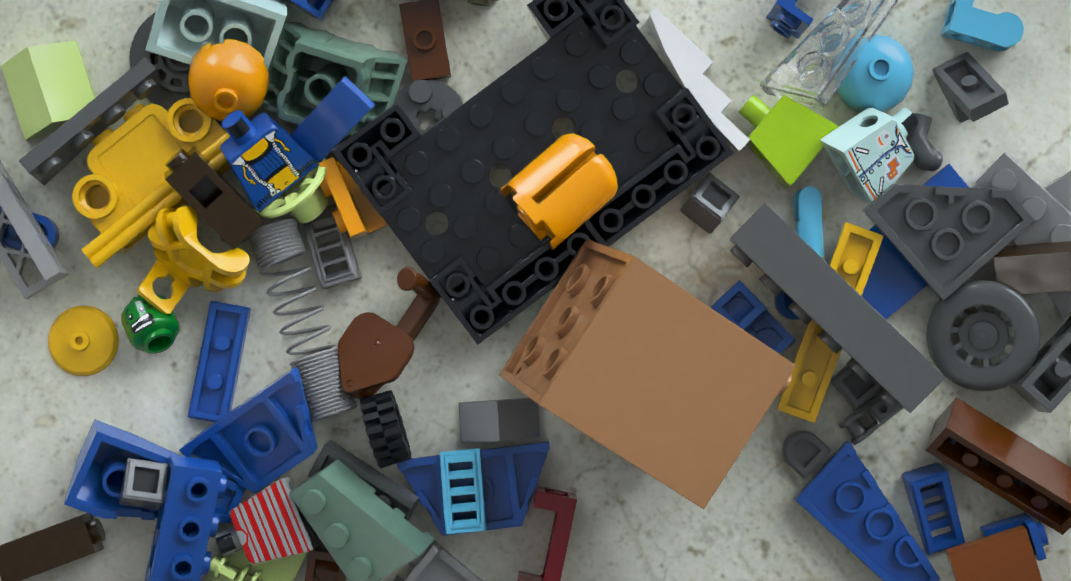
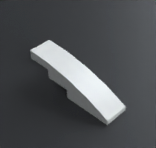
M654 8L650 12L647 22L668 69L682 89H689L735 152L733 154L736 155L750 139L722 114L732 100L704 75L713 64V61Z

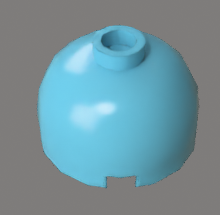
M872 34L857 38L842 49L834 63L832 80L837 92L841 96L840 99L849 108L858 113L863 112L867 108H875L885 112L894 108L906 97L912 86L914 68L911 56L901 43L889 36Z

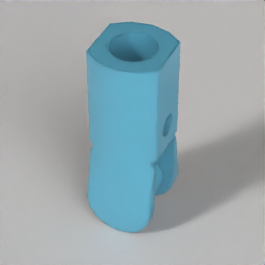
M812 186L804 187L793 196L794 219L796 221L794 223L795 232L820 257L824 258L823 221L821 220L822 196L817 188Z

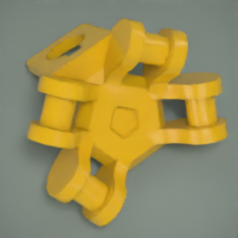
M182 206L177 210L172 207L161 209L156 217V222L148 230V238L154 247V255L157 261L137 288V293L165 315L172 312L189 286L197 288L203 284L207 291L219 293L223 289H233L240 286L244 282L246 269L250 261L247 252L239 248L230 249L223 253H212L201 245L197 239L198 215L191 206ZM168 276L173 280L170 284L172 294L169 299H161L153 291V282L155 279H164Z

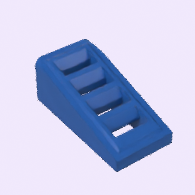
M933 463L902 473L905 490L925 553L930 555L964 544L965 540L948 471L939 463ZM940 495L941 500L924 505L923 500ZM945 511V516L928 521L927 516ZM950 526L951 531L932 537L931 531Z

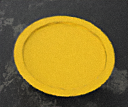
M75 306L65 310L55 319L48 335L49 352L54 362L65 372L76 376H90L101 372L113 361L118 350L119 337L114 322L105 312L92 306Z

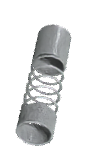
M286 219L257 228L248 236V240L251 241L250 244H252L253 255L256 256L257 266L262 268L259 274L265 277L293 274L272 285L266 294L269 296H284L301 293L277 306L273 314L285 316L310 312L283 326L279 333L282 335H296L318 331L294 343L286 350V353L289 355L317 352L294 360L289 364L292 366L291 369L296 366L300 372L311 422H315L357 408L358 405L355 404V398L342 388L337 345L291 351L295 347L329 331L332 326L324 325L303 330L284 331L294 324L323 311L325 306H315L293 311L277 312L284 306L317 291L319 288L312 286L291 291L271 292L276 287L312 269V267L308 266L282 272L263 273L268 268L299 257L307 251L304 249L305 246H303L302 235L298 231L297 220Z

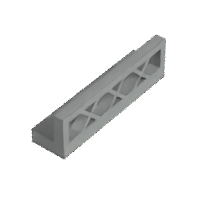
M0 160V206L2 208L0 215V258L24 299H30L69 274ZM6 224L12 225L21 239L22 246L20 252L7 249L4 245L2 238ZM10 254L19 256L17 265ZM26 258L33 259L43 276V279L31 286L28 285L22 275Z

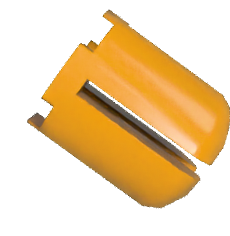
M573 133L562 135L500 189L504 198L510 193L513 195L512 199L518 204L516 209L519 213L517 215L540 240L545 236L552 239L549 242L551 250L555 249L612 199L618 189L617 177L610 162L603 154L596 155L594 152L596 146L587 138Z

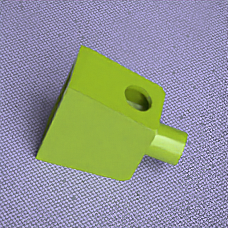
M753 94L738 111L740 115L756 127L748 136L750 141L746 145L785 189L792 186L824 146L820 140L838 128L833 122L785 95L771 109Z

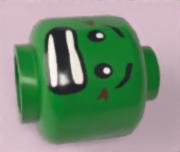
M156 294L157 297L161 299H166L165 297ZM140 295L135 296L121 314L123 328L129 342L136 350L150 354L161 353L173 345L179 333L180 326L174 310L170 314L165 315Z

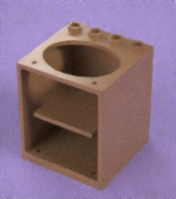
M586 239L499 373V376L543 408L704 510L776 396L782 394L789 386L792 379L791 373L796 365L635 256Z

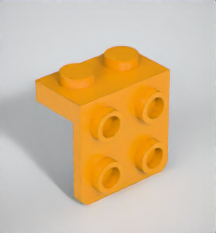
M334 157L319 162L320 167H326L327 169L320 187L325 197L333 195L338 210L333 211L332 214L341 234L349 232L350 237L356 240L388 226L339 160L337 161Z

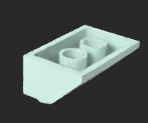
M159 0L145 50L191 65L193 56L202 46L211 43L212 46L224 43V39H234L247 43L260 52L265 60L264 65L268 70L287 16V1Z

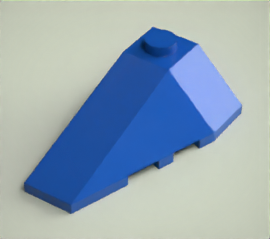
M94 419L78 455L64 505L105 519L141 517V520H155L159 509L154 510L119 504L127 459L168 464L170 454H179L133 433ZM227 477L223 499L217 498L214 513L219 514V523H231L229 511L239 505L246 490L229 477Z

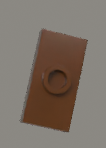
M420 0L399 4L412 82L451 77L439 0Z

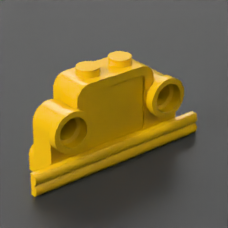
M192 98L178 100L169 110L157 104H149L144 107L140 103L123 116L125 123L115 131L109 128L92 141L94 148L88 154L87 164L93 174L81 178L76 183L72 193V200L77 211L87 217L101 233L81 249L96 268H99L116 253L125 254L146 237L150 226L156 222V217L161 209L172 207L177 210L187 203L165 180L164 174L168 170L165 165L166 162L180 149L183 148L188 152L195 146L221 174L231 168L220 149L221 144L230 138V135L218 120L212 119L199 110Z

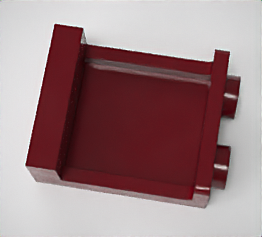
M542 486L536 487L534 507L554 511L555 517L543 573L536 575L519 571L517 581L561 580L577 503L575 493Z

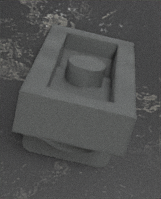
M968 52L933 68L934 76L956 119L960 123L968 119L974 122L1009 104L1006 91Z

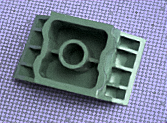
M285 21L268 68L269 88L262 107L278 113L279 119L300 125L346 76L375 104L347 134L352 136L394 104L407 59L397 52L380 51L371 44L341 38L326 30L309 29L299 22Z

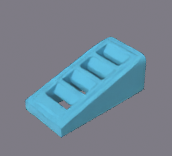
M480 448L440 452L446 534L486 531L487 523ZM470 461L473 463V469L450 471L449 463ZM474 478V485L451 487V480ZM475 494L476 502L455 504L452 502V496ZM476 511L477 518L454 520V513Z

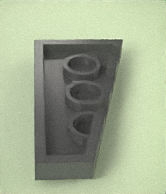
M146 57L143 58L19 160L21 165L29 174L45 186L108 126L121 119L126 110L137 99L142 100L157 88L156 82L161 78L157 70Z

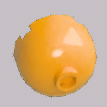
M224 39V43L212 46L211 43L202 46L193 56L188 73L190 97L197 105V108L212 119L222 122L230 113L236 110L242 111L246 117L253 115L262 106L269 88V72L264 65L265 60L263 56L249 44L234 39Z

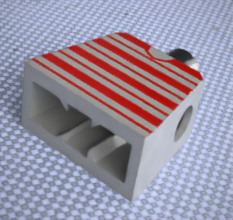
M291 475L276 481L229 511L234 527L215 536L218 548L224 557L244 549L249 563L255 564L308 552L319 546L311 525L289 495L296 488Z

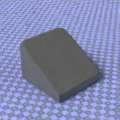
M709 172L680 211L707 233H712L740 196Z
M128 458L119 504L154 510L160 509L164 503L168 464Z

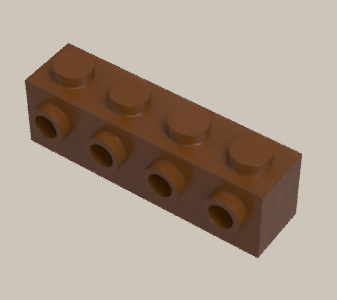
M956 397L936 419L925 451L1063 535L1071 528V467Z

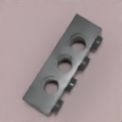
M1071 316L1041 348L1029 371L1017 382L1010 385L1038 412L1052 413L1071 391Z

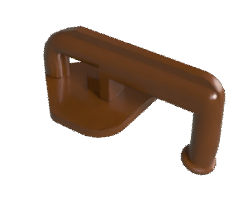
M405 267L400 270L397 276V284L404 291H414L417 296L397 326H394L375 313L365 312L353 319L338 342L342 388L354 398L362 399L372 396L383 385L398 379L413 356L414 340L440 302L441 296L431 282L411 267Z

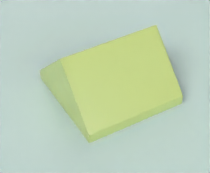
M77 41L26 47L1 65L26 141L56 131L96 98Z

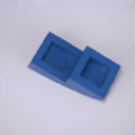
M345 76L290 136L319 163L375 104Z
M740 280L711 306L713 310L780 355L796 342L795 338L768 312L767 307Z

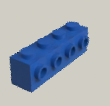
M170 454L164 503L158 511L144 581H200L201 575L208 574L211 552L206 551L209 537L216 536L219 523V514L214 513L217 498L223 499L227 484V476L222 474L218 461Z

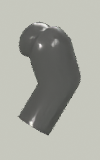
M913 113L918 119L919 125L906 137L914 153L913 162L921 170L936 171L941 167L943 157L927 138L932 118L927 115Z

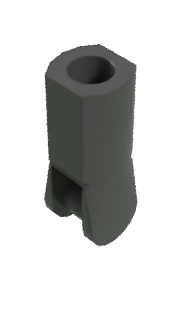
M877 394L842 420L839 426L841 429L846 428L853 437L851 442L853 445H856L900 412L903 407L896 412ZM865 412L874 421L867 428L858 419Z

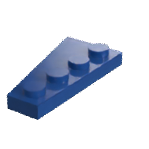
M846 440L793 499L882 581H939L941 578L913 536L910 535L900 520L899 515L891 503L888 502L878 487L877 482L856 454L857 452L851 443Z

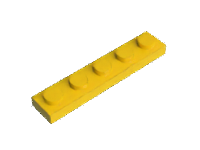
M845 222L829 265L862 296L884 235ZM813 320L806 326L793 362L796 367L791 373V382L781 394L776 409L815 423L842 349L837 354L833 352L817 336L822 329Z

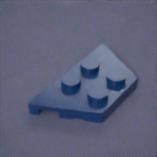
M295 366L186 442L179 451L186 457H191L194 454L201 459L218 461L223 475L234 479L238 485L253 493L258 492L313 455L318 446L299 370Z
M549 441L480 450L487 530L523 525L550 449ZM440 455L411 458L410 460L397 463L398 469L411 485L415 495L419 497V501L432 517V521L442 536L454 535L446 534ZM472 461L449 463L450 471L473 469ZM474 478L451 480V487L474 485ZM475 494L452 496L453 504L476 502ZM476 511L454 513V520L477 518Z

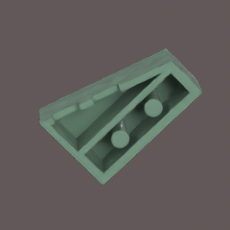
M337 459L309 477L291 491L289 495L348 581H380L420 556L435 538L428 532L422 533L404 519L406 514L397 507L393 510L375 495L376 490Z

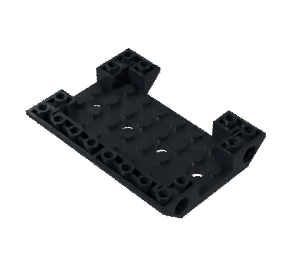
M533 0L527 4V8L547 42L424 134H420L396 102L331 150L428 277L431 284L477 345L556 287L586 239L609 247L735 153L689 89L681 88L636 26L640 22L624 0ZM622 70L632 71L637 77V86L630 93L622 92L616 85V77ZM559 117H566L574 124V134L587 138L596 146L594 151L596 155L603 154L610 162L617 177L618 189L612 199L555 249L551 250L549 242L552 239L545 236L540 240L517 215L519 213L516 209L518 204L512 199L513 195L510 193L504 198L500 191L501 188L491 184L489 171L494 165L503 164L510 169L512 180L558 139L552 131L553 123ZM432 212H442L448 219V227L440 235L429 233L425 227L426 217Z

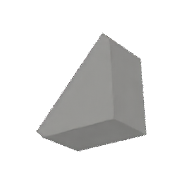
M531 398L458 403L461 442L507 441L540 437L538 404Z

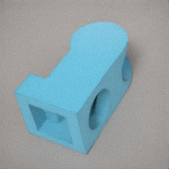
M951 0L941 36L999 52L1007 50L1021 40L1024 26L1017 15L1010 12H1003L997 15L972 7L974 0Z

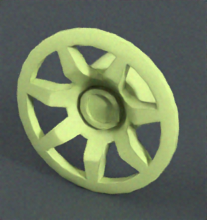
M316 166L258 212V214L264 218H276L289 212L302 224L317 218L325 210L329 202V197H325L319 186L325 177L326 167Z

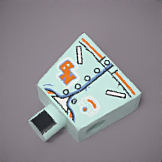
M904 107L893 117L875 108H867L823 137L820 141L849 192L870 204L891 184H894L913 162L914 153L905 137L919 125V121L910 110Z

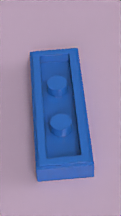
M210 300L188 412L189 418L216 422L231 412L251 308Z

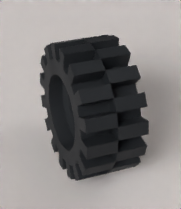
M392 390L360 399V409L366 427L365 430L369 437L371 449H373L377 465L380 468L410 460L411 451L406 430Z

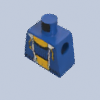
M236 110L230 113L222 122V127L230 135V138L221 144L220 149L258 212L319 165L290 136L291 134L266 113H260L249 121L242 111Z

